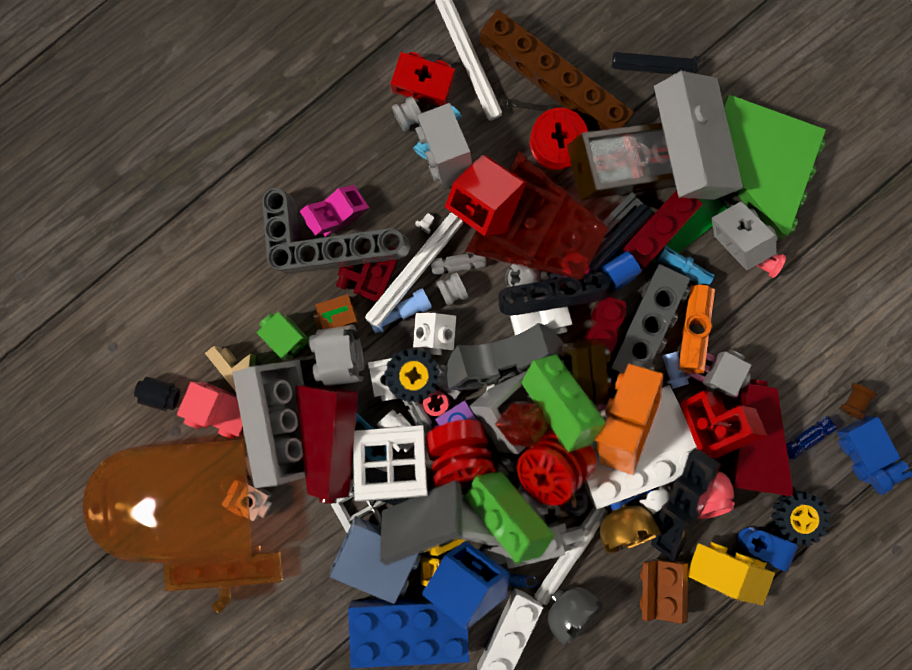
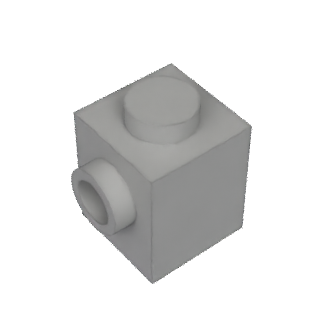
M733 350L717 353L703 384L726 396H737L740 388L743 389L750 379L751 374L748 371L751 364L743 361L745 357Z

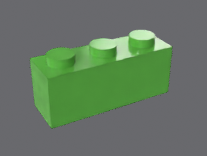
M557 354L533 360L521 384L568 452L591 445L606 424L604 419Z
M502 472L475 477L464 498L514 562L518 564L542 557L555 535Z

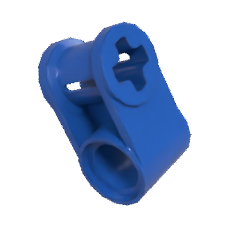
M628 251L619 254L601 267V270L609 277L615 291L635 279L642 272L637 261Z
M745 527L737 535V544L744 552L788 573L798 545L753 527ZM753 538L757 540L756 545L751 543Z

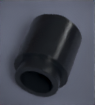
M145 377L143 381H138L134 390V397H137V403L162 411H167V409L174 410L178 404L181 390L176 388L173 383Z

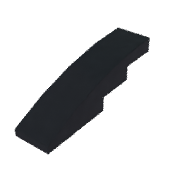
M696 447L688 453L683 473L675 479L670 499L661 508L657 521L661 534L655 535L656 538L652 539L651 542L654 548L673 562L679 557L703 510L721 465Z

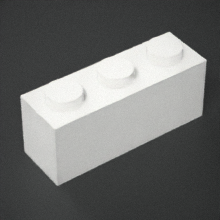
M514 587L477 664V670H514L543 609L541 602Z

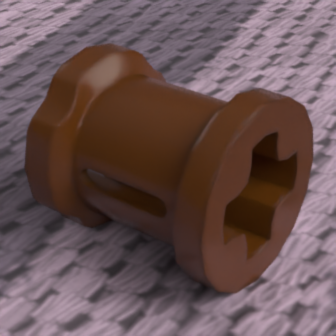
M853 383L851 386L852 392L847 402L841 404L839 409L853 418L864 421L866 418L864 413L870 401L876 399L878 395L867 387Z

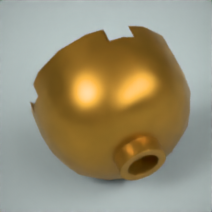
M627 503L606 515L600 526L601 541L605 552L608 554L619 552V545L628 547V549L656 538L655 535L661 534L656 520L649 511L638 505L628 506Z

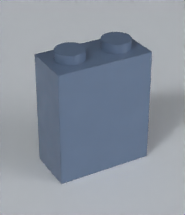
M355 516L331 566L330 577L395 604L398 596L405 594L409 584L407 577L411 570L415 571L418 567L421 554L417 553L392 564L384 565L380 561L381 527Z

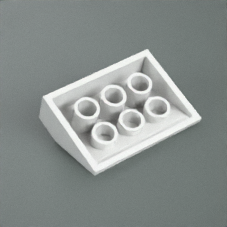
M670 385L662 387V399L634 475L601 465L599 453L596 452L597 465L595 472L584 483L591 503L597 509L670 483L682 475L688 453L696 447L684 413ZM605 408L598 411V413L606 422L608 415H605ZM594 440L591 445L596 452L598 442Z

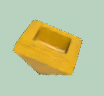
M425 555L421 556V585L427 586L442 559Z

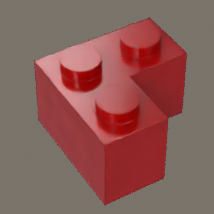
M702 391L680 402L697 449L711 458H718L767 436L756 408L741 405L727 412L720 394Z

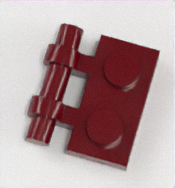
M363 244L361 251L364 255L367 254L370 250L363 248ZM389 246L390 251L396 249L394 247ZM398 259L366 263L361 274L354 272L356 265L340 267L337 274L339 279L336 287L346 290L350 280L357 282L353 293L377 302L387 289Z

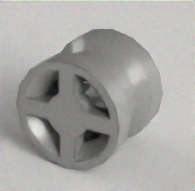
M412 96L406 98L405 103L401 105L395 104L391 106L404 132L410 129V125L414 123L419 124L417 115L422 113Z
M457 272L451 274L448 280L436 282L448 307L452 306L454 301L458 299L465 300L469 298Z

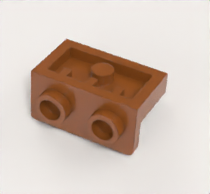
M657 558L644 561L640 572V578L643 582L640 600L642 620L651 621L658 619L680 624L686 623L688 619V563Z

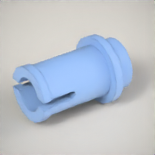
M680 351L663 355L662 359H664L670 379L667 382L668 384L671 383L672 389L689 384L687 378H690V376H686L684 371L678 370Z

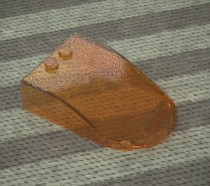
M245 438L139 446L124 449L109 456L92 473L84 492L83 514L92 538L104 551L128 562L180 564L252 559L261 551V545L252 546Z

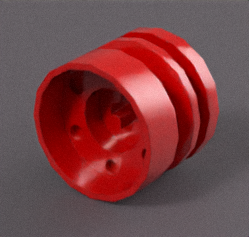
M470 419L457 420L440 425L426 435L425 442L429 459L434 462L431 468L433 475H435L436 488L456 480L461 485V490L469 489L476 476L495 473L494 464L491 462V452L486 450L488 441L481 422Z
M551 428L519 458L517 465L518 476L524 489L533 498L543 504L560 505L568 500L595 472L597 465L596 452L592 445L568 452Z

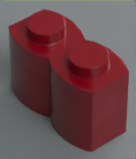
M609 296L604 300L597 301L591 313L592 326L586 331L583 340L595 339L603 342L611 354L617 342L616 329L621 325L625 317V302Z

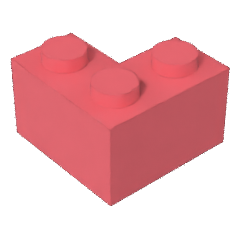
M190 382L177 413L178 416L185 418L183 423L196 429H201V427L208 428V426L212 425L219 428L218 433L231 439H234L235 436H244L237 395L207 382Z

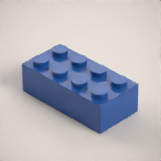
M425 597L397 598L395 604L383 599L352 600L349 605L351 668L469 662L468 629H463Z

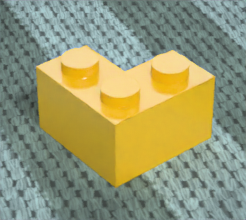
M711 542L710 546L698 543L688 570V577L736 600L764 606L775 572L765 568L767 563L737 552L735 557L727 554L728 548Z

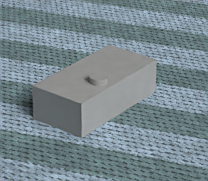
M680 71L656 84L654 90L678 197L715 200L742 189L743 186L718 79Z
M300 360L258 365L232 372L254 488L274 486L305 478L295 393L296 385H304Z

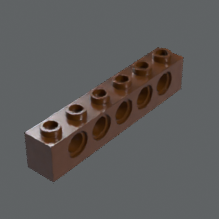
M499 9L495 11L480 30L479 43L564 108L578 113L593 130L623 128L634 113L629 107Z

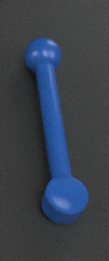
M654 488L610 504L612 510L619 509L626 503L644 494H649L651 491H654Z

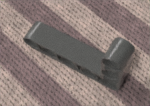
M279 188L269 189L263 196L262 205L267 261L275 270L286 274L381 262L404 258L410 251L409 239L398 230L391 228L300 241L297 203L294 197ZM283 198V205L277 209L276 204L278 200ZM286 226L285 234L279 237L280 228ZM399 237V246L395 250L390 251V241L393 238ZM370 241L371 249L367 254L363 255L361 251L362 246ZM342 245V255L339 258H335L334 252L336 248ZM315 249V258L308 262L309 252ZM288 253V261L282 266L281 258L284 254Z

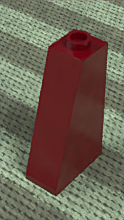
M750 379V384L739 390L737 407L742 405L756 408L767 436L732 451L727 476L734 488L792 497L793 488L778 388L768 387V381Z
M296 385L295 393L307 495L319 498L321 503L334 504L337 502V499L349 497L358 392L322 385Z

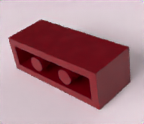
M676 190L619 254H623L626 251L630 252L642 271L703 203L696 198H680Z

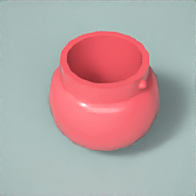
M722 472L717 473L698 519L713 518L734 510L735 503L732 501L734 499V489L726 474Z

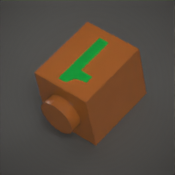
M348 294L315 304L317 312L313 313V317L318 329L359 324L352 298Z

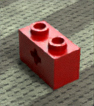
M401 52L390 83L392 93L405 97L412 96L414 100L436 107L447 104L455 79V69L451 68V65L441 60H436L435 62L425 60L424 56L416 52H409L408 54ZM424 75H428V78H425L424 82H421L419 80V78H423Z

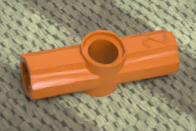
M698 284L690 286L678 370L685 373H704L715 294V289L707 285ZM693 324L700 325L704 329V333L695 334L689 327Z

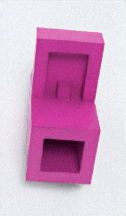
M350 185L338 188L322 202L306 205L300 213L315 236L323 234L326 237L355 221L369 209V206L356 186Z

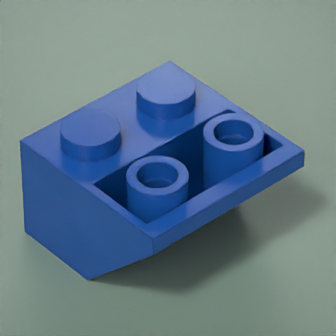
M465 541L445 555L425 587L423 596L466 630L507 597L509 572Z

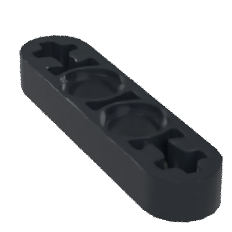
M592 272L507 287L498 294L499 310L504 315L516 316L606 299L610 293V279L604 273ZM572 288L576 292L572 295H566L561 290ZM536 293H544L548 297L543 300H537L532 296Z

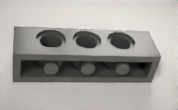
M660 264L653 267L607 367L608 370L620 374V372L625 374L628 364L654 371L653 359L656 353L661 354L667 342L664 335L667 329L672 328L677 321L679 313L675 311L679 303H683L690 292V287L687 286L690 278ZM659 292L666 294L668 297V305L666 307L660 306L656 301ZM647 318L654 319L657 324L654 333H650L645 329L644 323ZM636 343L643 345L645 348V355L642 359H638L633 355L632 349Z

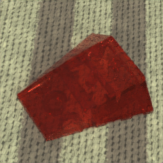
M519 151L509 171L525 180L527 184L506 233L484 236L476 230L465 253L582 280L609 228L582 204L577 203L568 195V192L547 177L546 173L539 167L534 166Z

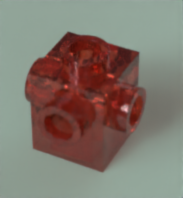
M512 403L495 423L507 441L517 447H534L543 439V434L550 427V424L543 417V411L538 406Z

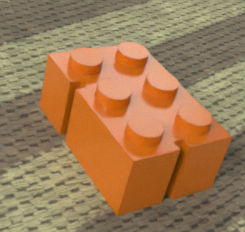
M628 364L625 374L620 372L615 385V389L618 392L615 399L610 398L605 411V415H608L606 424L595 439L598 442L596 452L599 453L601 465L634 475L662 399L663 374L632 364Z

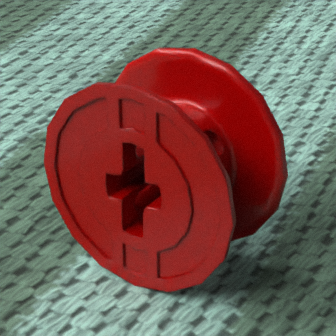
M553 108L545 111L537 118L530 135L529 146L533 157L540 165L548 169L562 170L571 167L567 145L581 133L588 132L585 121L578 113L568 108ZM556 130L559 132V138L564 139L561 148L558 147L557 139H554Z

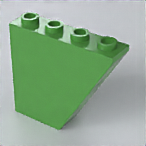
M728 95L723 100V105L743 186L742 189L734 192L749 209H754L757 212L760 220L766 226L769 225L775 230L778 240L789 236V234L791 235L797 226L798 219L795 216L798 208H801L806 200L807 192H804L807 182L812 180L816 172L814 162L816 156L821 154L825 146L823 136L826 129Z

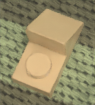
M213 346L205 353L235 392L232 372L253 367L256 362V355L249 354L235 365L236 358L227 348L222 349Z

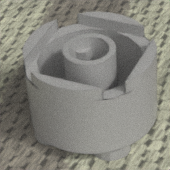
M353 324L317 330L316 335L309 337L310 348L313 353L315 352L317 363L313 365L315 380L322 381L326 387L363 381L364 376H359V371L364 370L363 350L360 339H354L352 332H357V329Z

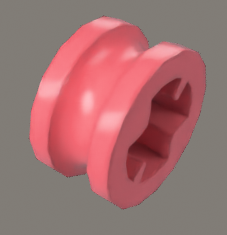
M435 390L433 394L430 393L428 398L423 400L425 411L432 416L442 415L447 411L450 404L449 397L441 390ZM433 395H438L437 399L442 397L444 403L440 405L441 410L435 411L436 407L431 409L429 403L433 400Z

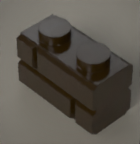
M588 339L563 344V363L591 403L600 404L608 402L609 391L612 390V381L609 375H607L606 363L610 361V353L605 343L595 339Z

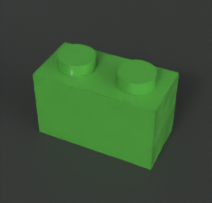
M279 312L275 315L270 313L259 324L262 328L256 332L282 359L292 360L309 343V337L288 316Z

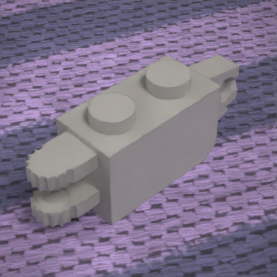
M549 522L545 524L555 537L540 558L516 564L503 546L489 545L484 548L482 553L498 565L507 563L508 569L564 556L566 551L572 550L570 544L583 541L585 538L581 526L566 529L565 523Z

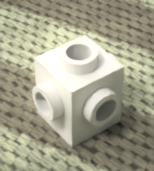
M416 313L413 347L424 348L425 353L430 355H442V350H454L456 316L439 313Z

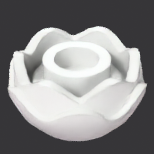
M664 484L659 489L651 491L639 503L641 507L655 515L669 501L672 490L670 486L667 487Z

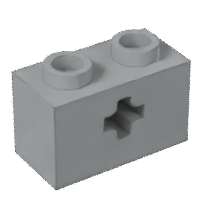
M742 201L712 217L714 237L746 271L777 254L776 241L778 237L775 230L769 225L766 226L760 220L757 212L754 209H749Z

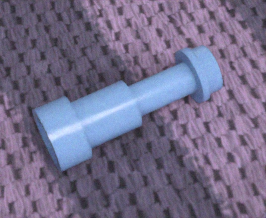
M423 288L413 292L412 297L398 303L397 307L390 312L380 326L370 325L375 333L383 332V327L401 317L406 319L420 311L424 313L432 309V305Z

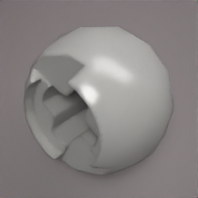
M519 261L513 263L507 269L505 281L507 287L540 282L541 275L536 265L529 261Z

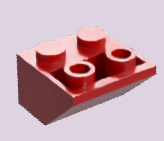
M481 155L454 181L444 207L484 236L503 234L508 229L527 182L487 155Z

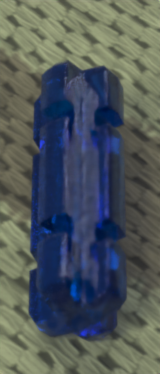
M824 417L816 423L817 426L812 425L798 435L795 441H790L786 444L788 457L796 459L803 454L802 451L809 450L825 438L824 435H830L837 428L835 423L829 417Z

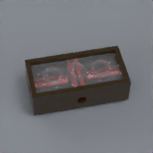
M662 123L581 133L567 145L581 201L676 186Z

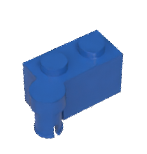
M866 416L864 421L857 420L836 431L840 438L838 442L841 449L846 455L850 456L854 464L852 466L854 474L859 480L870 483L878 494L884 495L893 490L894 485L912 477V471H905L909 469V466L904 461L895 462L900 459V456L879 417Z

